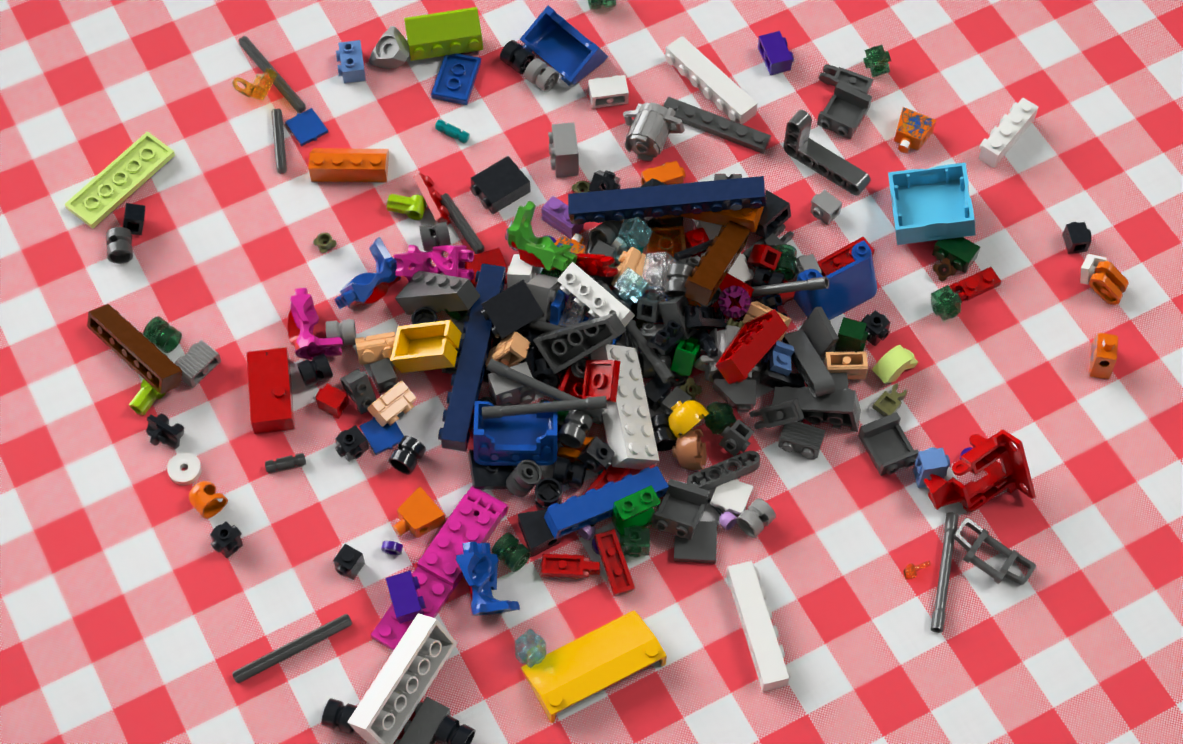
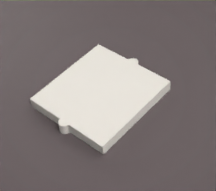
M738 479L717 486L710 505L724 509L725 512L730 511L740 515L745 510L753 486L739 482Z

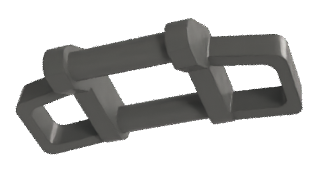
M965 518L953 535L954 539L968 551L963 560L967 563L971 562L994 578L993 581L997 584L1004 577L1020 585L1025 584L1035 570L1036 564L1020 555L1017 551L1007 548L971 519ZM964 526L970 527L979 534L972 546L960 535ZM983 541L1007 557L999 571L975 556ZM1014 560L1028 568L1024 578L1008 571Z

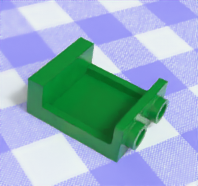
M652 485L614 502L612 523L620 538L652 524L655 512L653 508L660 505V500Z

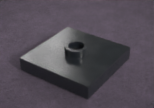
M469 450L468 456L473 487L480 490L508 489L506 480L513 471L510 465H480L474 460V450Z

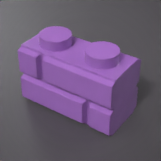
M552 196L541 208L542 220L570 239L584 227V224H571L568 205L555 196Z

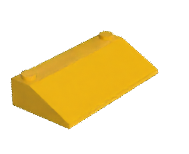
M633 610L522 666L521 670L552 724L555 722V715L558 712L657 661L660 662L661 666L666 665L667 655L655 635L637 612Z

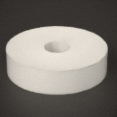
M182 452L170 459L167 471L174 483L185 486L198 480L202 467L199 459L194 454ZM183 467H188L185 471L181 470Z

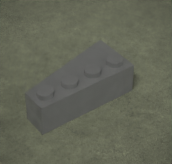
M418 271L395 299L406 314L411 315L422 307H428L435 313L445 309L449 312L469 310L478 300L480 294L467 278Z
M613 313L542 333L533 341L553 373L556 374L617 338L626 329L617 314Z
M775 387L772 405L797 399L804 416L803 419L814 425H820L822 422L833 424V428L841 429V425L851 427V431L858 432L861 409L856 390L847 388L842 390L835 389L834 393L814 397L808 387Z

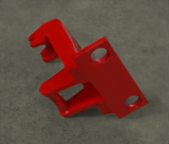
M1004 429L988 439L978 434L970 436L969 441L973 449L963 454L961 459L953 464L952 471L957 476L964 475L969 471L976 475L983 470L987 475L974 482L972 480L964 485L954 477L946 481L935 474L929 475L931 480L924 479V483L930 491L928 496L936 510L940 507L960 502L965 511L973 512L1005 489L1009 493L1018 489L1031 499L1036 498L1023 443Z

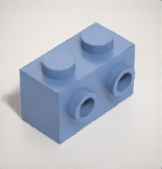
M361 41L338 43L339 50L336 51L337 62L341 61V65H338L339 76H343L344 83L366 81Z
M931 447L925 451L918 452L913 468L918 488L927 487L924 479L931 480L930 474L938 475L943 479L947 475L950 459L948 455H945L943 448L936 449Z

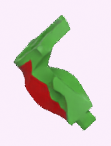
M528 201L526 206H519L514 222L507 233L508 244L518 250L520 259L529 265L546 268L548 271L555 268L564 271L572 262L575 264L577 255L570 253L572 246L563 244L557 247L550 237H536L533 234L531 220L536 207L532 201Z

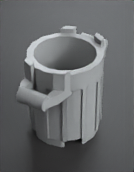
M638 103L636 110L623 113L626 125L631 126L626 136L625 148L629 153L631 150L638 155V159L652 161L653 157L655 158L660 155L669 133L677 134L685 131L682 120L674 117L676 112L673 108L667 109L656 103H644L642 105Z
M726 325L725 330L717 331L716 327L710 331L709 335L715 339V345L719 349L718 356L711 358L702 355L694 363L695 368L705 371L706 381L710 380L713 383L715 379H725L715 365L741 328ZM755 366L748 373V377L745 380H755L761 374V368Z

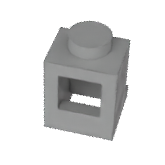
M813 254L802 255L796 259L797 267H795L797 276L808 269L818 270L822 275V271Z

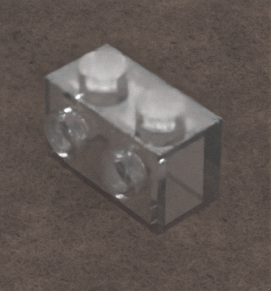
M667 252L646 254L640 290L644 294L657 293L659 297L667 296L665 295L666 282L669 281L667 279V269L670 264H676L675 258Z

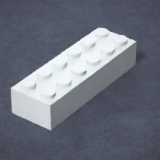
M605 344L590 355L591 360L621 361L616 402H607V408H604L602 413L609 447L615 452L611 458L613 461L612 467L643 470L657 463L659 456L637 349Z
M417 614L347 723L368 744H393L456 646L457 642L437 619Z

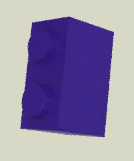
M780 31L759 36L758 50L769 74L774 75L791 70L794 56L788 50L786 38L782 37Z
M411 571L387 577L386 582L399 624L414 620L418 613L424 615L423 609L426 608L423 596L418 595L417 589L421 588L418 577H413Z

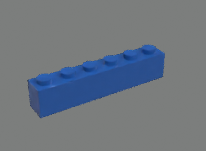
M658 466L651 469L647 467L636 475H626L618 482H608L600 489L596 490L593 488L582 496H572L564 503L550 505L547 508L544 519L552 535L557 539L612 517L615 501L652 485L658 498L665 496L669 486Z

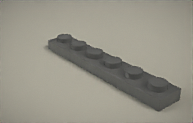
M669 96L663 105L667 109L673 108L676 112L674 117L681 119L684 124L764 154L771 140V135Z

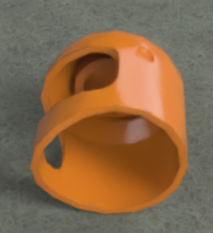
M209 481L197 483L189 493L190 503L206 519L215 516L228 503V499L222 493L215 494L216 486Z

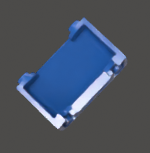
M549 5L520 38L524 43L523 47L530 52L534 51L562 75L561 79L567 85L571 83L573 85L577 84L608 58L595 43L570 25Z
M865 240L853 246L851 255L855 260L854 262L825 276L829 280L828 289L795 292L794 300L807 318L815 307H822L827 318L831 320L876 295L877 280L871 249ZM808 269L798 274L797 281L823 276L818 270Z
M475 401L473 440L474 460L480 465L517 466L523 460H531L539 466H548L556 462L557 412L483 419L482 407L494 405L487 401Z

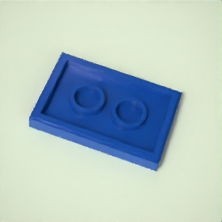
M457 53L445 55L431 93V98L468 105L481 65V58Z

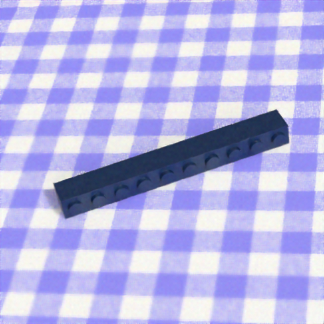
M764 176L568 194V213L571 224L578 225L587 222L602 223L609 220L622 221L632 218L642 219L643 217L659 218L665 215L680 216L687 213L700 214L709 211H737L743 208L758 209L766 206Z
M482 264L480 271L477 270L475 282H477V286L475 289L480 294V297L467 311L469 320L464 323L463 333H465V337L460 340L459 351H461V354L456 357L455 362L457 371L456 374H452L451 386L453 388L452 392H448L447 395L448 410L444 409L442 421L444 422V427H440L438 440H441L442 448L467 451L474 420L475 401H478L486 368L485 363L493 337L491 330L493 324L490 319L485 320L480 310L483 309V302L503 291L506 280V270L503 266Z

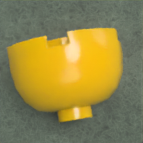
M688 400L684 403L678 401L671 407L673 412L668 419L669 427L678 439L681 433L682 435L686 434L704 416L706 417L709 412L697 401Z

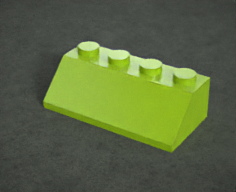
M477 7L404 18L411 61L483 50Z

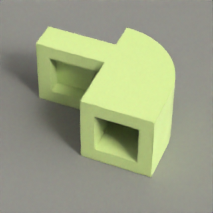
M898 345L889 350L877 362L872 371L886 384L896 381L904 370L914 368L918 361L910 350Z

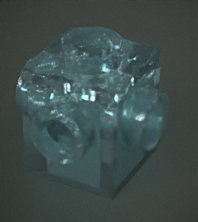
M636 217L623 221L618 236L629 248L634 247L637 249L647 246L653 231L644 221Z
M627 267L624 273L617 279L614 287L619 290L618 295L625 301L631 299L636 303L643 296L650 283Z
M531 628L514 641L515 656L520 663H525L531 668L533 665L542 662L545 658L546 642Z

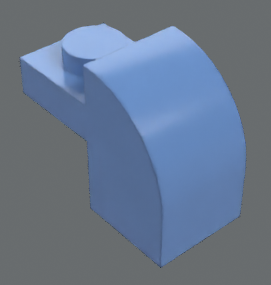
M777 341L761 359V366L769 360L770 370L788 376L792 371L791 355L794 353V347Z

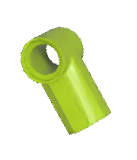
M391 194L387 200V211L406 214L413 220H421L427 206L424 197L421 195L406 197Z
M143 379L140 391L130 402L129 406L139 415H145L156 399H161L165 393L160 394Z

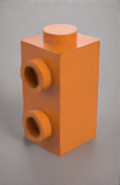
M677 161L666 162L661 166L642 171L641 184L644 185L652 178L667 185L681 184L686 174L684 168L680 167Z

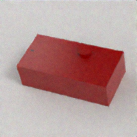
M287 347L246 352L250 419L254 434L295 429L290 358Z

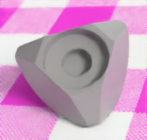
M391 26L374 47L369 62L374 66L386 69L400 67L409 56L407 38L405 39L396 27Z

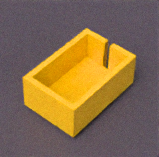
M451 320L398 326L390 361L401 373L455 367L458 353L455 348H459L462 333Z

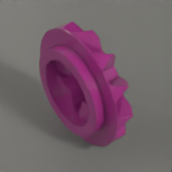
M727 287L719 296V308L728 317H741L747 313L750 307V296L742 287ZM741 295L738 300L741 308L734 305L729 309L731 301L728 296L736 298Z

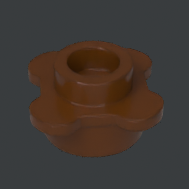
M944 258L941 263L933 265V271L939 276L940 281H945L948 276L956 274V269L951 266L950 259Z

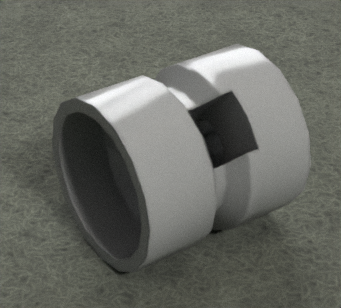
M535 58L527 66L524 77L531 83L536 84L544 92H548L556 85L559 79V72L550 66L547 67V64L541 59Z
M354 319L343 320L341 323L337 320L326 321V338L340 337L345 346L356 345Z
M757 498L748 507V510L743 511L737 517L736 521L748 536L756 538L764 530V526H768L776 518V514L767 502Z

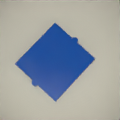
M312 108L301 114L297 113V116L285 121V124L301 146L313 140L316 141L317 138L328 133V129Z
M373 417L372 420L360 425V429L375 455L388 449L392 450L404 437L396 422L391 426L387 423L382 427Z

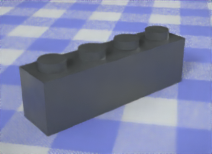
M426 697L424 702H420L416 707L414 719L407 722L402 739H398L395 744H434L436 742L434 740L439 725L447 715L451 716L450 708Z

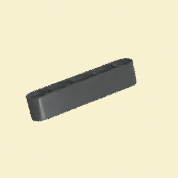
M799 330L785 334L782 341L794 347L791 360L812 395L819 397L834 393V380L804 331Z

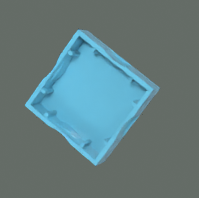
M966 163L942 165L929 169L888 172L897 245L976 235L972 200L969 196Z

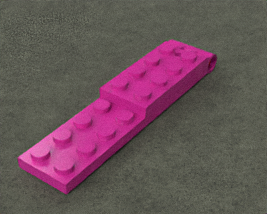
M473 486L463 496L418 561V567L412 574L413 577H418L421 588L417 589L418 595L423 596L426 608L423 609L425 616L432 618L437 616L464 576L456 561V556L463 554L462 543H486L506 515L509 505ZM392 604L371 633V638L394 651L413 620L399 624Z

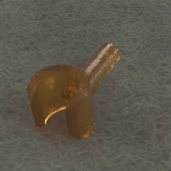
M926 561L917 565L908 564L903 570L905 579L917 577L916 571L930 566L931 562Z

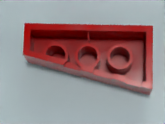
M774 309L744 323L715 366L728 384L744 381L748 377V373L788 329L777 311Z

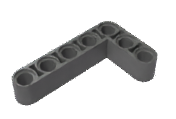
M798 110L786 126L783 145L785 152L851 194L860 195L870 183V176L810 139L812 118L806 111Z

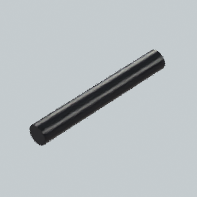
M714 239L675 253V260L678 261L707 250L712 245Z

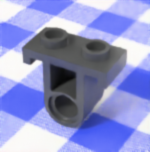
M357 369L340 378L346 393L355 402L360 414L367 412V408L377 399L365 371L361 372Z

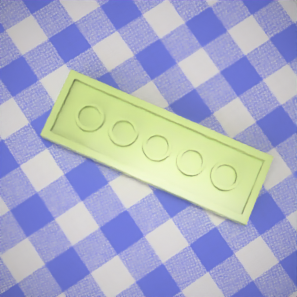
M147 131L65 203L66 209L92 229L95 228L175 156L174 151Z

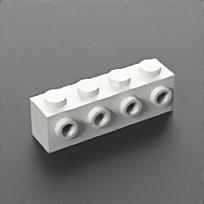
M1022 98L1018 103L1015 102L1010 109V113L1002 117L1000 125L998 127L995 126L989 135L990 137L988 139L985 138L980 144L979 148L981 151L978 159L995 168L1035 120L1039 107L1025 98Z
M573 262L557 279L561 284L560 289L568 296L572 293L576 297L574 301L582 308L586 305L590 309L588 313L595 319L616 313L623 326L626 327L635 316L626 306Z

